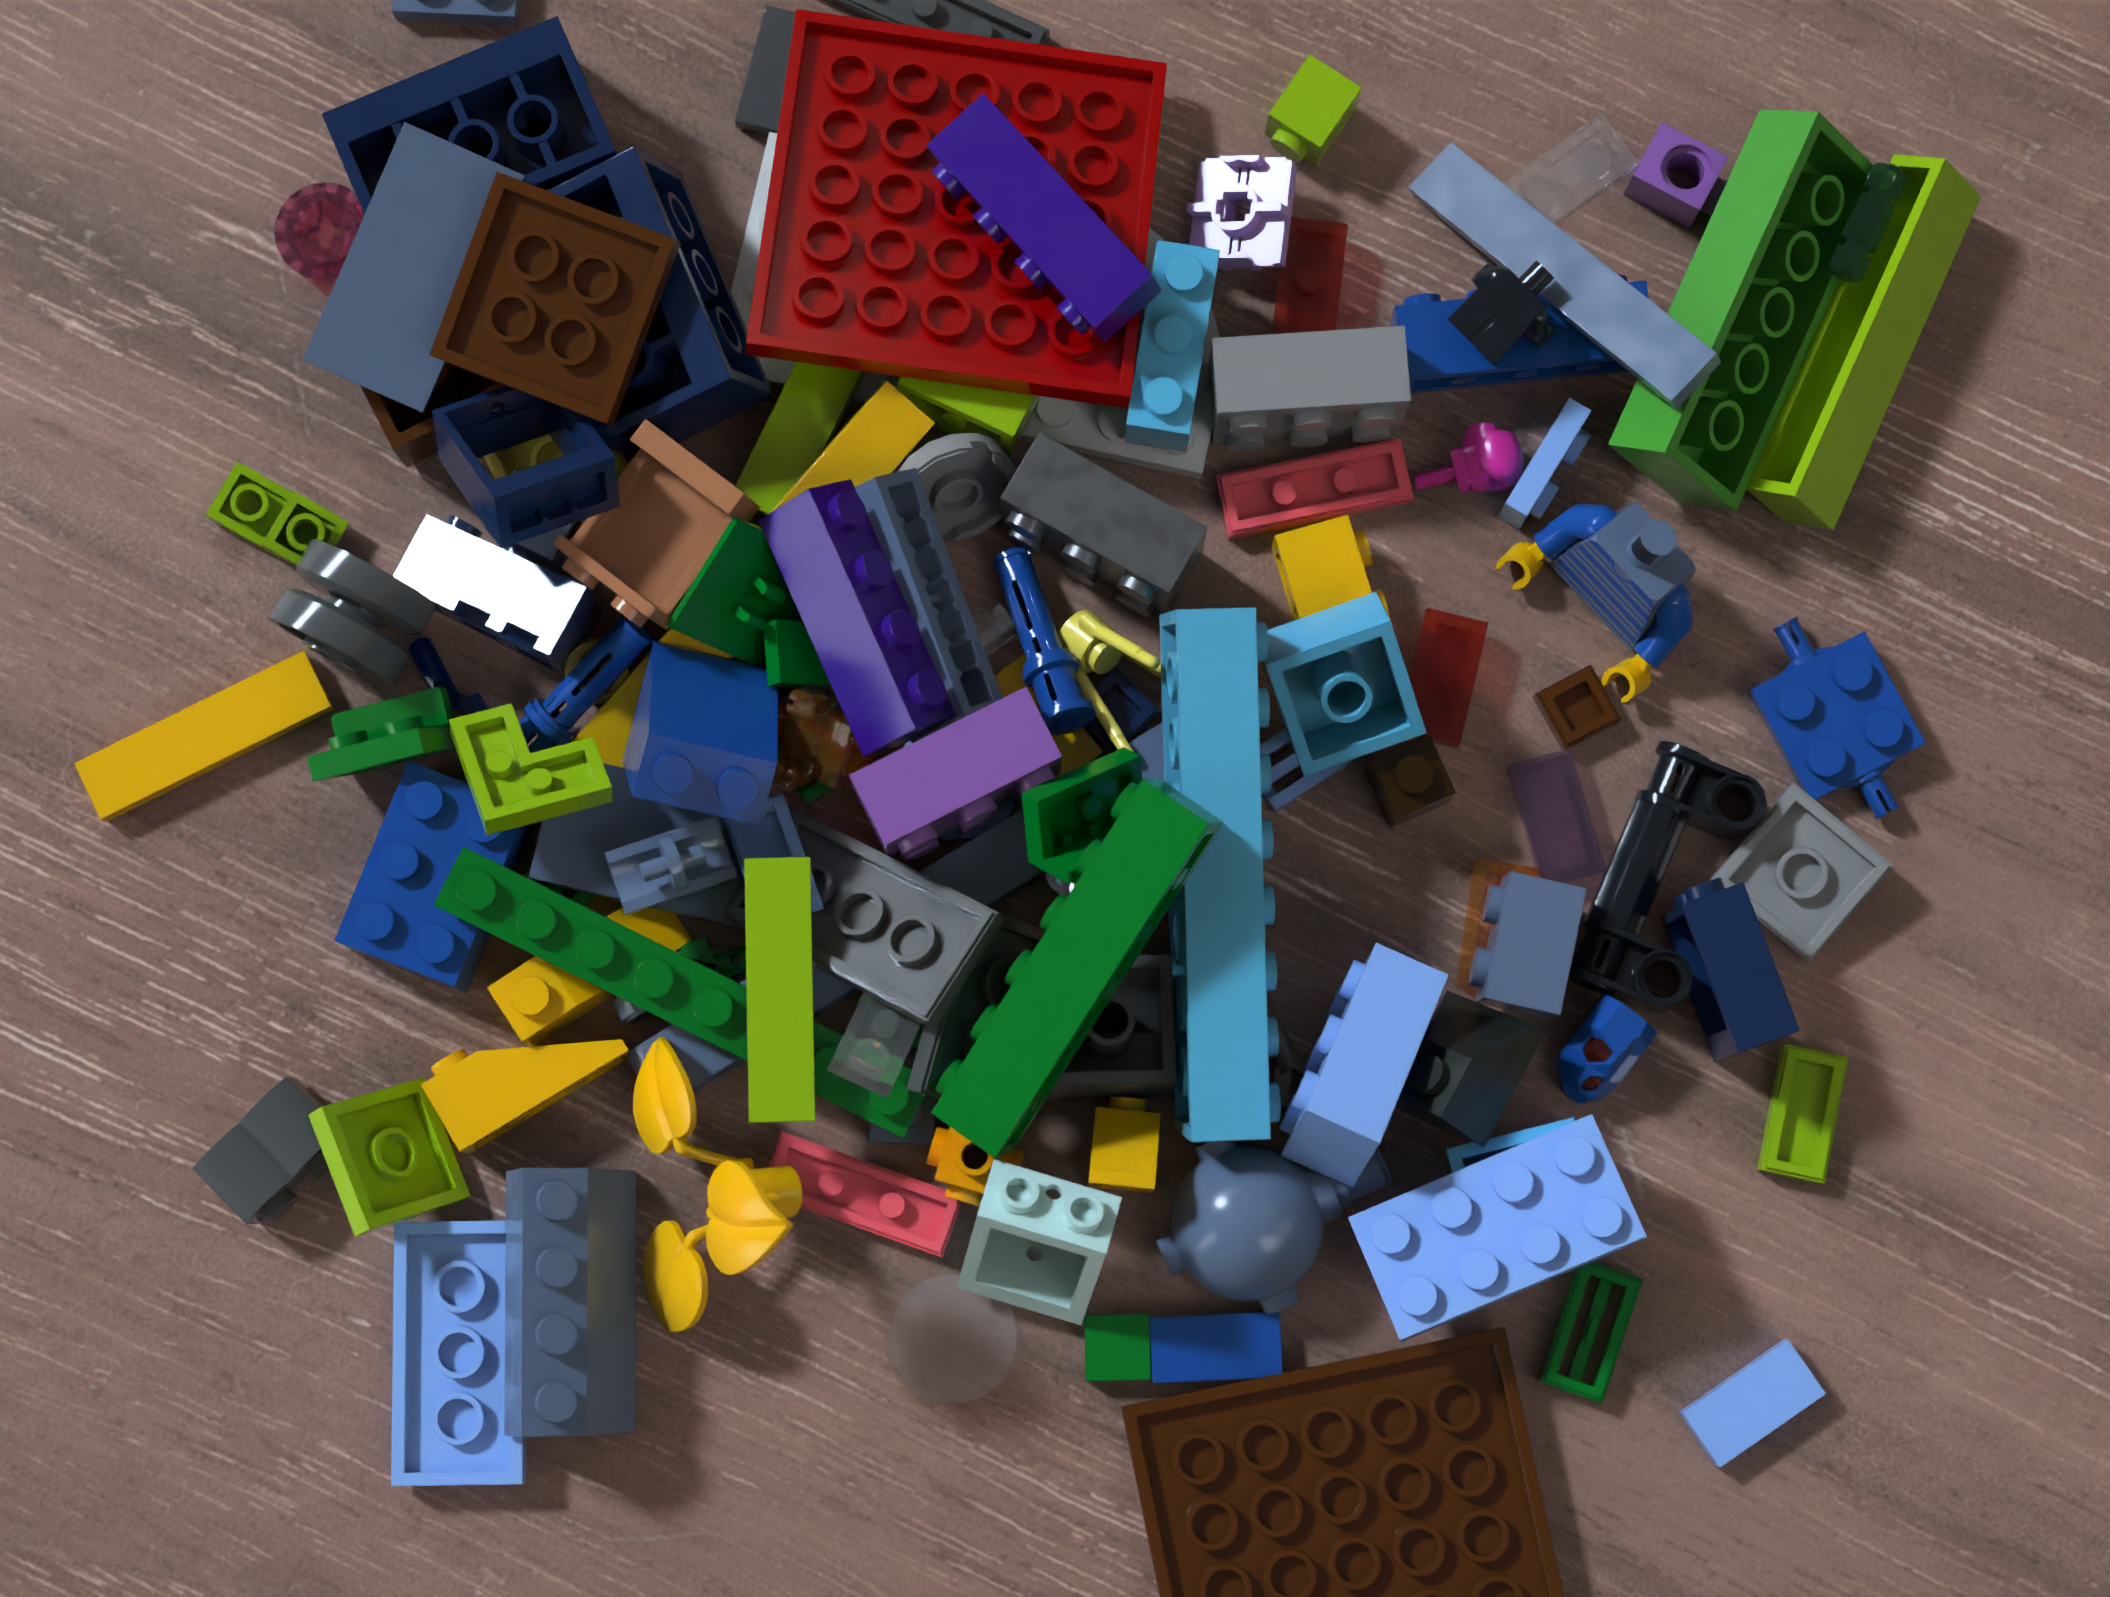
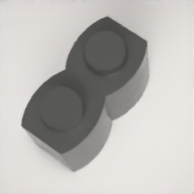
M285 1077L245 1115L239 1124L225 1134L199 1160L193 1170L245 1224L257 1225L263 1219L269 1225L273 1224L297 1202L299 1197L293 1190L306 1176L311 1173L317 1179L329 1171L308 1116L323 1105L297 1078Z

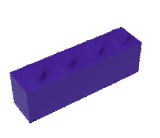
M984 93L926 145L939 163L931 170L936 179L956 200L965 192L980 207L972 216L997 245L1007 237L1016 246L1022 255L1014 263L1039 290L1047 283H1050L1064 300L1056 308L1081 336L1091 328L1106 343L1162 291L1148 269Z
M851 479L810 488L758 520L863 757L905 744L956 716L946 694L945 685L939 677L922 640L918 624L910 613L893 575L892 566L881 548L868 519L866 508L859 498Z

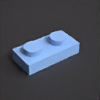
M1571 398L1568 399L1505 502L1498 518L1518 530L1529 513L1541 519L1559 489V486L1549 481L1559 463L1562 461L1572 467L1592 435L1581 428L1591 412L1590 409Z

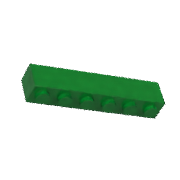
M1159 778L1142 779L1139 785L1132 782L1120 794L1110 812V815L1116 819L1114 825L1103 841L1096 838L1083 852L1075 867V872L1080 874L1081 877L1069 896L1060 894L1049 906L1040 922V927L1046 930L1033 952L1028 949L1024 950L1012 964L1005 977V982L1011 986L998 1007L994 1004L989 1005L974 1024L970 1037L976 1040L965 1060H954L937 1083L935 1091L942 1096L931 1113L994 1158L1014 1151L1224 823Z

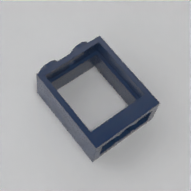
M507 385L432 410L439 461L500 548L621 506L615 455L584 415ZM500 402L496 409L490 410L493 403ZM547 434L550 435L564 454V456L495 480L491 479L477 459Z
M1720 877L1686 889L1684 894L1674 897L1673 901L1676 908L1660 919L1672 951L1683 956L1691 967L1693 982L1689 996L1714 1062L1799 1032L1800 1029L1744 882L1725 888Z

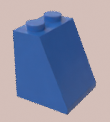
M653 640L622 760L632 797L761 826L777 766L778 687L767 686V672L764 666Z

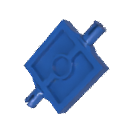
M1795 617L1786 624L1783 623L1773 629L1791 663L1788 664L1780 675L1751 689L1749 694L1802 790L1813 799L1818 800L1835 790L1859 786L1876 820L1900 808L1881 774L1896 759L1923 746L1926 742L1865 631L1835 647L1814 650L1798 622L1799 619Z

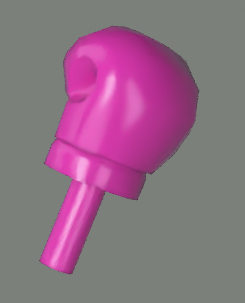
M1479 422L1472 424L1466 430L1462 448L1458 447L1450 450L1453 465L1413 476L1417 490L1457 480L1461 494L1472 490L1474 493L1499 491L1512 487L1523 474V454L1514 433L1496 429L1493 422Z

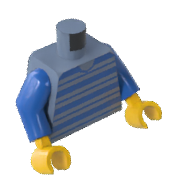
M1632 502L1615 512L1611 507L1605 505L1576 504L1534 535L1535 542L1533 544L1528 542L1514 544L1497 562L1496 570L1508 561L1519 563L1523 567L1525 574L1511 586L1512 589L1519 590L1524 588L1540 572L1543 566V559L1548 557L1552 560L1549 565L1630 651L1635 648L1637 654L1634 658L1624 659L1604 672L1602 677L1603 687L1614 682L1621 674L1628 679L1630 690L1620 701L1625 703L1649 688L1651 684L1649 668L1651 666L1659 667L1691 629L1693 611L1691 593L1687 587L1696 568L1693 561L1676 544V532L1672 526L1662 520H1653L1640 505Z

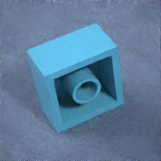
M1377 592L1267 630L1268 655L1267 660L1263 661L1291 745L1304 776L1427 733L1391 621Z

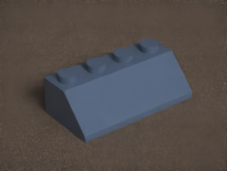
M520 1168L506 1171L504 1435L547 1437L636 1432V1171L598 1168Z

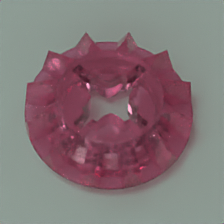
M316 183L296 191L282 205L275 222L276 246L286 264L304 278L324 279L333 283L336 277H338L364 217L355 192L348 187L336 183ZM324 210L335 229H345V231H342V234L332 238V247H329L330 254L325 252L318 239H308L311 233L320 231L321 221L324 220Z

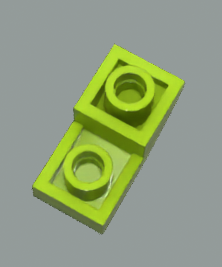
M239 461L236 462L206 513V518L294 566L299 562L311 539H317L336 547L349 524L347 520L294 490L291 492Z

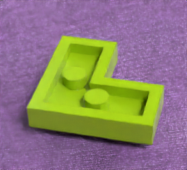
M512 703L449 719L451 737L487 836L613 802L612 785L593 737L530 753Z

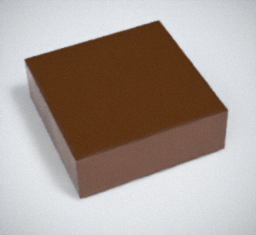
M1591 664L1535 693L1533 696L1536 705L1563 752L1618 724L1622 720Z

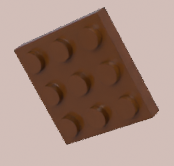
M496 172L429 355L613 426L681 242Z

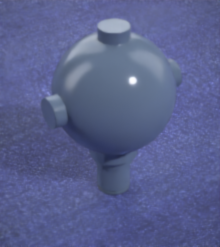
M1234 1141L1200 1142L1194 1146L1200 1161L1184 1176L1173 1197L1169 1220L1170 1235L1156 1242L1171 1277L1186 1271L1198 1284L1208 1291L1237 1301H1260L1263 1311L1266 1314H1272L1288 1308L1301 1300L1295 1285L1305 1277L1315 1263L1322 1247L1325 1225L1344 1217L1342 1210L1353 1206L1352 1202L1387 1188V1185H1393V1181L1378 1147L1352 1188L1282 1157L1281 1152L1257 1145L1235 1146Z

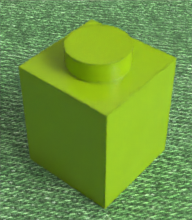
M1309 54L1269 112L1265 135L1271 138L1270 144L1282 156L1297 163L1304 159L1317 167L1357 109L1362 87Z

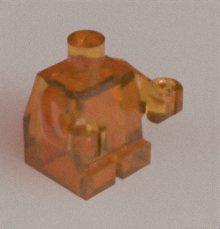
M799 689L793 690L789 695V699L794 700L793 705L787 704L786 707L790 715L778 711V739L783 740L778 757L784 761L777 760L772 785L791 792L796 787L809 783L813 777L820 780V783L833 788L852 787L849 775L872 764L875 754L862 756L843 711L832 710L831 701L828 696L824 694H810Z

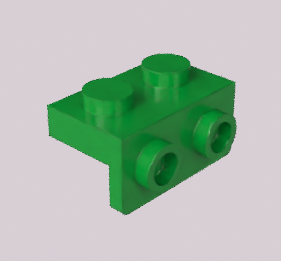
M1121 748L1022 792L1028 862L1065 883L1077 882L1081 875L1075 872V867L1081 855L1096 838L1103 841L1116 821L1110 815L1116 800L1130 783L1140 784L1142 780L1141 756L1126 748Z

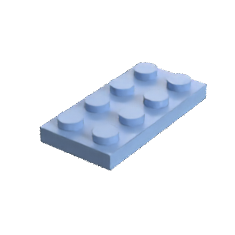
M1592 1114L1348 1217L1401 1342L1647 1238Z
M506 1220L426 1221L394 1224L391 1486L526 1484L527 1437L504 1435Z

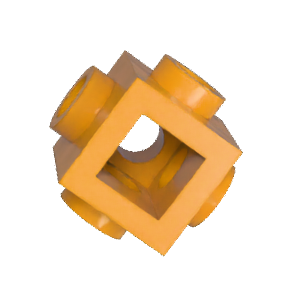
M937 1127L926 1164L938 1167L934 1179L937 1182L947 1184L944 1197L980 1207L994 1159L1021 1167L1025 1152L1014 1149V1151L997 1158L988 1154L987 1162L983 1167L970 1169L964 1164L965 1153L970 1148L978 1146L951 1127H949V1130Z

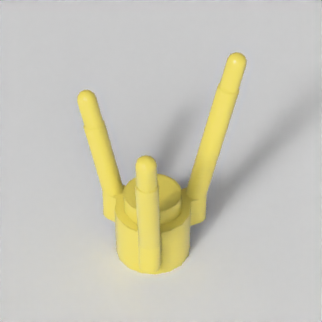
M1087 609L1078 611L1060 629L1058 633L1063 648L1070 650L1076 656L1079 664L1076 677L1085 699L1092 702L1096 711V717L1112 743L1115 744L1118 750L1126 748L1134 752L1087 676V673L1105 674L1116 666L1121 656H1124L1161 679V663L1157 657L1118 634L1093 611Z

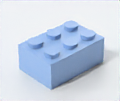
M1378 943L1373 947L1365 964L1353 959L1342 985L1340 984L1325 1017L1327 1022L1319 1039L1317 1038L1302 1072L1304 1075L1296 1094H1293L1280 1123L1279 1130L1289 1134L1281 1153L1282 1157L1353 1188L1382 1140L1448 974Z

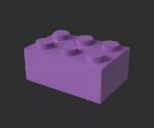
M1024 687L850 774L849 777L854 792L886 855L894 858L901 854L904 861L909 862L937 848L940 845L937 840L939 838L938 835L958 825L963 833H967L992 821L997 817L995 812L997 806L1017 796L1022 805V792L1052 780L1061 773L1062 755L1027 687Z

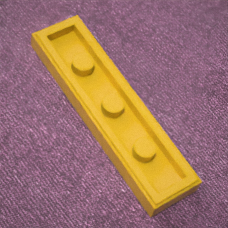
M303 650L75 762L74 765L100 820L108 822L335 710L309 654Z

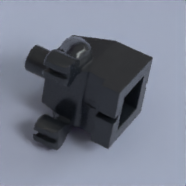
M1537 260L1519 278L1509 269L1500 266L1492 267L1490 264H1486L1471 279L1477 290L1469 296L1448 320L1497 367L1525 337L1541 349L1556 334V329L1549 323V314L1546 306L1537 298V295L1554 277Z

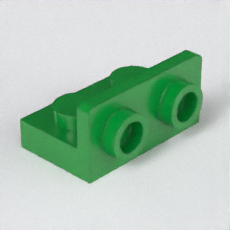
M434 687L332 715L331 722L335 737L328 739L331 750L307 756L312 781L352 776L456 749L450 733L449 719L454 717L446 688Z

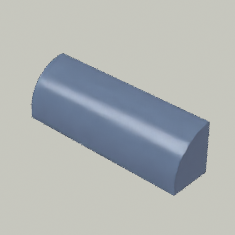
M916 468L874 477L855 487L859 498L866 508L868 519L881 548L892 566L893 575L909 611L918 624L922 640L939 677L945 685L946 694L956 714L955 717L912 739V743L1003 698Z

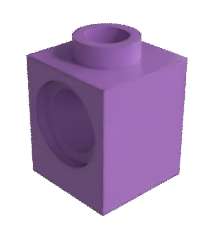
M1662 122L1634 172L1624 195L1689 229L1699 211L1710 216L1712 215L1727 183L1726 180L1718 176L1729 157ZM1671 169L1687 171L1693 177L1696 187L1691 189L1676 187L1670 182L1667 171Z

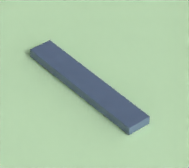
M1452 142L1408 187L1417 200L1497 265L1509 269L1517 278L1537 260L1554 277L1537 297L1675 409L1721 363L1718 354Z

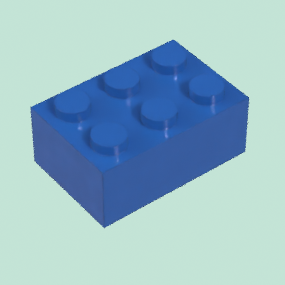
M408 761L334 941L354 951L468 993L491 934L434 906V903L463 847H467L517 872L536 823L487 836L468 783Z

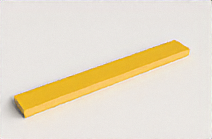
M885 379L771 512L810 488L849 479L852 480L854 487L874 477L891 474L935 422ZM670 627L658 640L667 644L731 658V655ZM650 650L571 741L574 742L593 737L604 764L624 768L622 760Z

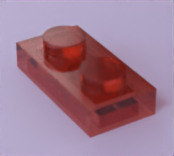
M1291 217L1286 265L1279 268L1271 334L1336 330L1348 224Z
M1426 608L1409 679L1427 733L1415 738L1419 739L1430 734L1433 743L1454 748L1459 747L1489 622Z

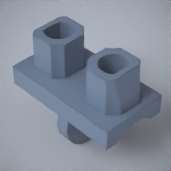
M717 816L604 853L625 915L737 878Z

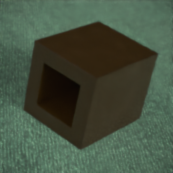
M1430 734L1371 759L1364 770L1390 828L1448 804L1456 793Z

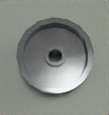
M311 539L295 568L307 584L326 595L325 599L300 589L283 590L268 619L281 629L300 639L304 646L324 658L351 671L358 670L377 680L395 685L409 659V655L399 641L381 631L379 627L382 625L406 636L421 635L437 606L419 591L376 566L328 543Z

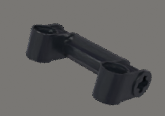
M1660 741L1657 745L1655 752L1659 756L1658 762L1646 790L1638 791L1635 797V802L1590 909L1583 920L1582 926L1586 932L1570 967L1568 981L1600 995L1607 994L1645 1012L1654 1014L1668 1012L1680 1004L1690 992L1693 982L1691 967L1683 956L1639 937L1686 824L1720 839H1739L1749 833L1760 821L1765 813L1767 804L1765 791L1759 782L1749 775H1744L1713 762L1695 750L1669 741ZM1675 771H1677L1679 773V776L1676 780L1672 792L1670 793L1668 791V788L1673 779ZM1729 792L1741 796L1748 806V818L1739 822L1725 818L1718 809V796ZM1604 944L1606 946V949L1601 958L1598 968H1595V961L1598 957L1602 945ZM1652 966H1661L1669 970L1676 982L1673 996L1660 998L1651 994L1644 984L1645 970Z

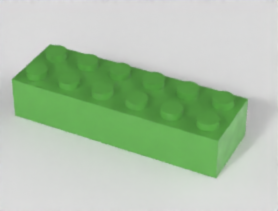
M1759 110L1667 313L1718 354L1721 363L1677 409L1637 379L1608 443L1612 449L1679 503L1737 511L1886 178L1820 112Z

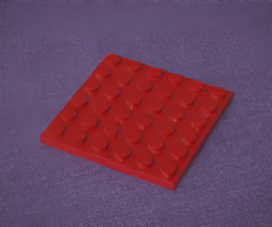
M796 9L748 324L745 355L1128 408L1132 393L1140 311L1106 343L1091 328L1081 336L1056 308L1064 300L1050 283H1047L1039 290L1014 263L1022 255L1016 246L1007 237L997 245L972 216L980 207L965 192L956 200L936 179L931 170L939 163L926 145L984 93L1145 266L1167 63Z

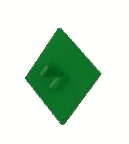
M737 516L732 518L667 625L673 630L747 663L766 667L764 631L769 627L768 622L775 619L799 621L801 616L762 528Z

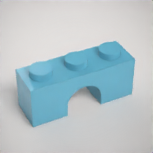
M1157 240L1151 274L1162 291L1145 308L1126 421L1125 443L1187 453L1220 250Z

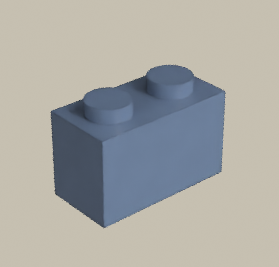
M1510 871L1501 878L1500 886L1490 884L1482 913V922L1491 924L1487 948H1476L1469 974V985L1478 987L1475 1002L1548 1020L1561 1015L1587 888Z

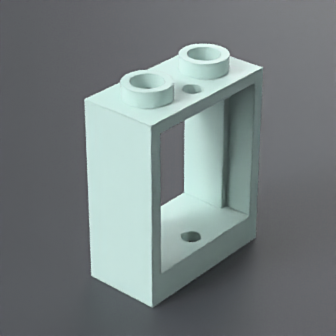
M994 1159L956 1288L1081 1325L1107 1254L1122 1197ZM1056 1190L1061 1197L1059 1199H1051L1046 1195V1191Z

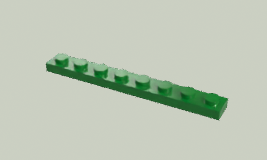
M467 847L462 848L434 906L748 1061L746 986ZM813 1020L815 1095L904 1138L925 1096L906 1090L912 1069Z

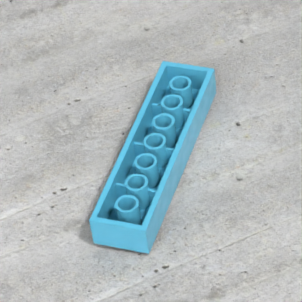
M1256 607L1176 609L1159 615L1164 782L1224 823L1168 909L1169 955H1172L1177 1079L1173 1093L1174 1130L1191 1142L1271 1139L1270 1123L1280 1121L1281 1100L1278 1083H1269L1268 1057H1276L1278 1055L1279 1032L1276 1017H1267V991H1275L1277 986L1276 957L1274 951H1265V925H1273L1275 921L1274 890L1272 885L1264 886L1263 859H1272L1273 828L1271 820H1262L1261 793H1270L1272 783L1271 760L1269 754H1260L1259 727H1268L1270 719L1268 689L1258 688V662L1266 661L1268 655L1267 626L1265 622H1256Z

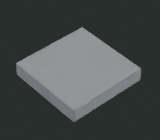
M1792 782L1710 880L1721 877L1725 888L1744 882L1758 921L1811 963L1893 868L1894 864Z

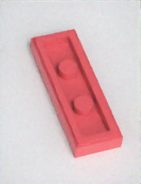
M1400 438L1216 475L1215 478L1228 540L1326 521L1344 515L1350 516L1410 504L1414 499Z
M781 1132L769 1167L790 1166L797 1172L802 1185L801 1208L943 1258L963 1202L944 1197L946 1190Z

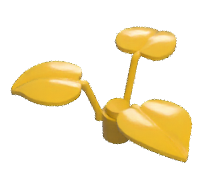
M658 1037L652 1043L643 1060L634 1087L633 1115L638 1132L644 1144L655 1154H666L674 1146L675 1151L679 1155L718 1166L708 1183L707 1199L709 1207L706 1209V1215L710 1218L708 1224L690 1231L685 1237L680 1225L675 1220L663 1221L651 1233L644 1251L643 1277L647 1297L659 1322L671 1334L687 1331L694 1327L701 1318L707 1304L709 1293L708 1276L704 1261L695 1250L697 1245L706 1238L707 1249L713 1263L726 1275L741 1274L752 1269L762 1262L792 1229L793 1224L787 1218L794 1217L801 1207L802 1185L797 1172L790 1166L755 1168L751 1158L737 1159L699 1148L689 1143L686 1137L694 1131L697 1123V1107L694 1092L687 1073L671 1044L665 1037Z

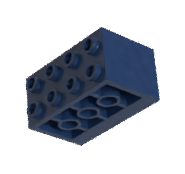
M558 16L322 113L364 215L404 122L525 175L524 182L547 191L617 155Z
M633 146L548 190L681 242L614 425L612 426L585 416L609 449L634 457L640 448L630 438L645 419L674 441L680 443L774 396L758 356L745 355L747 329L681 171Z

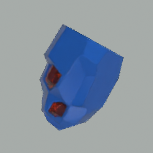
M1607 994L1600 996L1559 1051L1556 1073L1563 1094L1578 1104L1595 1102L1604 1098L1620 1084L1637 1059L1654 1039L1657 1031L1645 1019L1620 1001Z

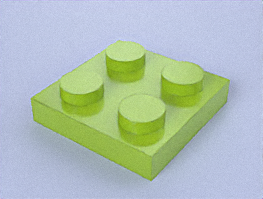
M425 1077L325 1105L308 1115L355 1237L456 1205L471 1197L443 1123L421 1087V1084L426 1082Z

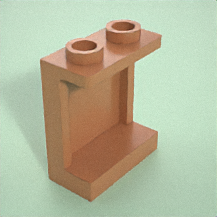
M645 419L630 438L640 450L618 477L621 506L587 518L571 539H567L560 534L553 545L568 556V559L561 566L564 570L591 590L601 581L617 594L610 605L633 623L642 628L649 618L662 628L668 630V621L732 518L737 516L750 522L760 509V506Z

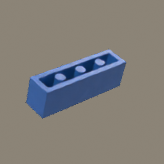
M1619 275L1628 282L1627 276ZM1646 280L1628 282L1648 298ZM1477 289L1466 293L1465 299L1441 301V296L1433 293L1410 296L1404 299V305H1395L1390 320V327L1405 326L1410 394L1629 372L1542 300L1540 301L1546 306L1549 314V323L1556 329V334L1541 349L1525 337L1497 367L1448 320Z

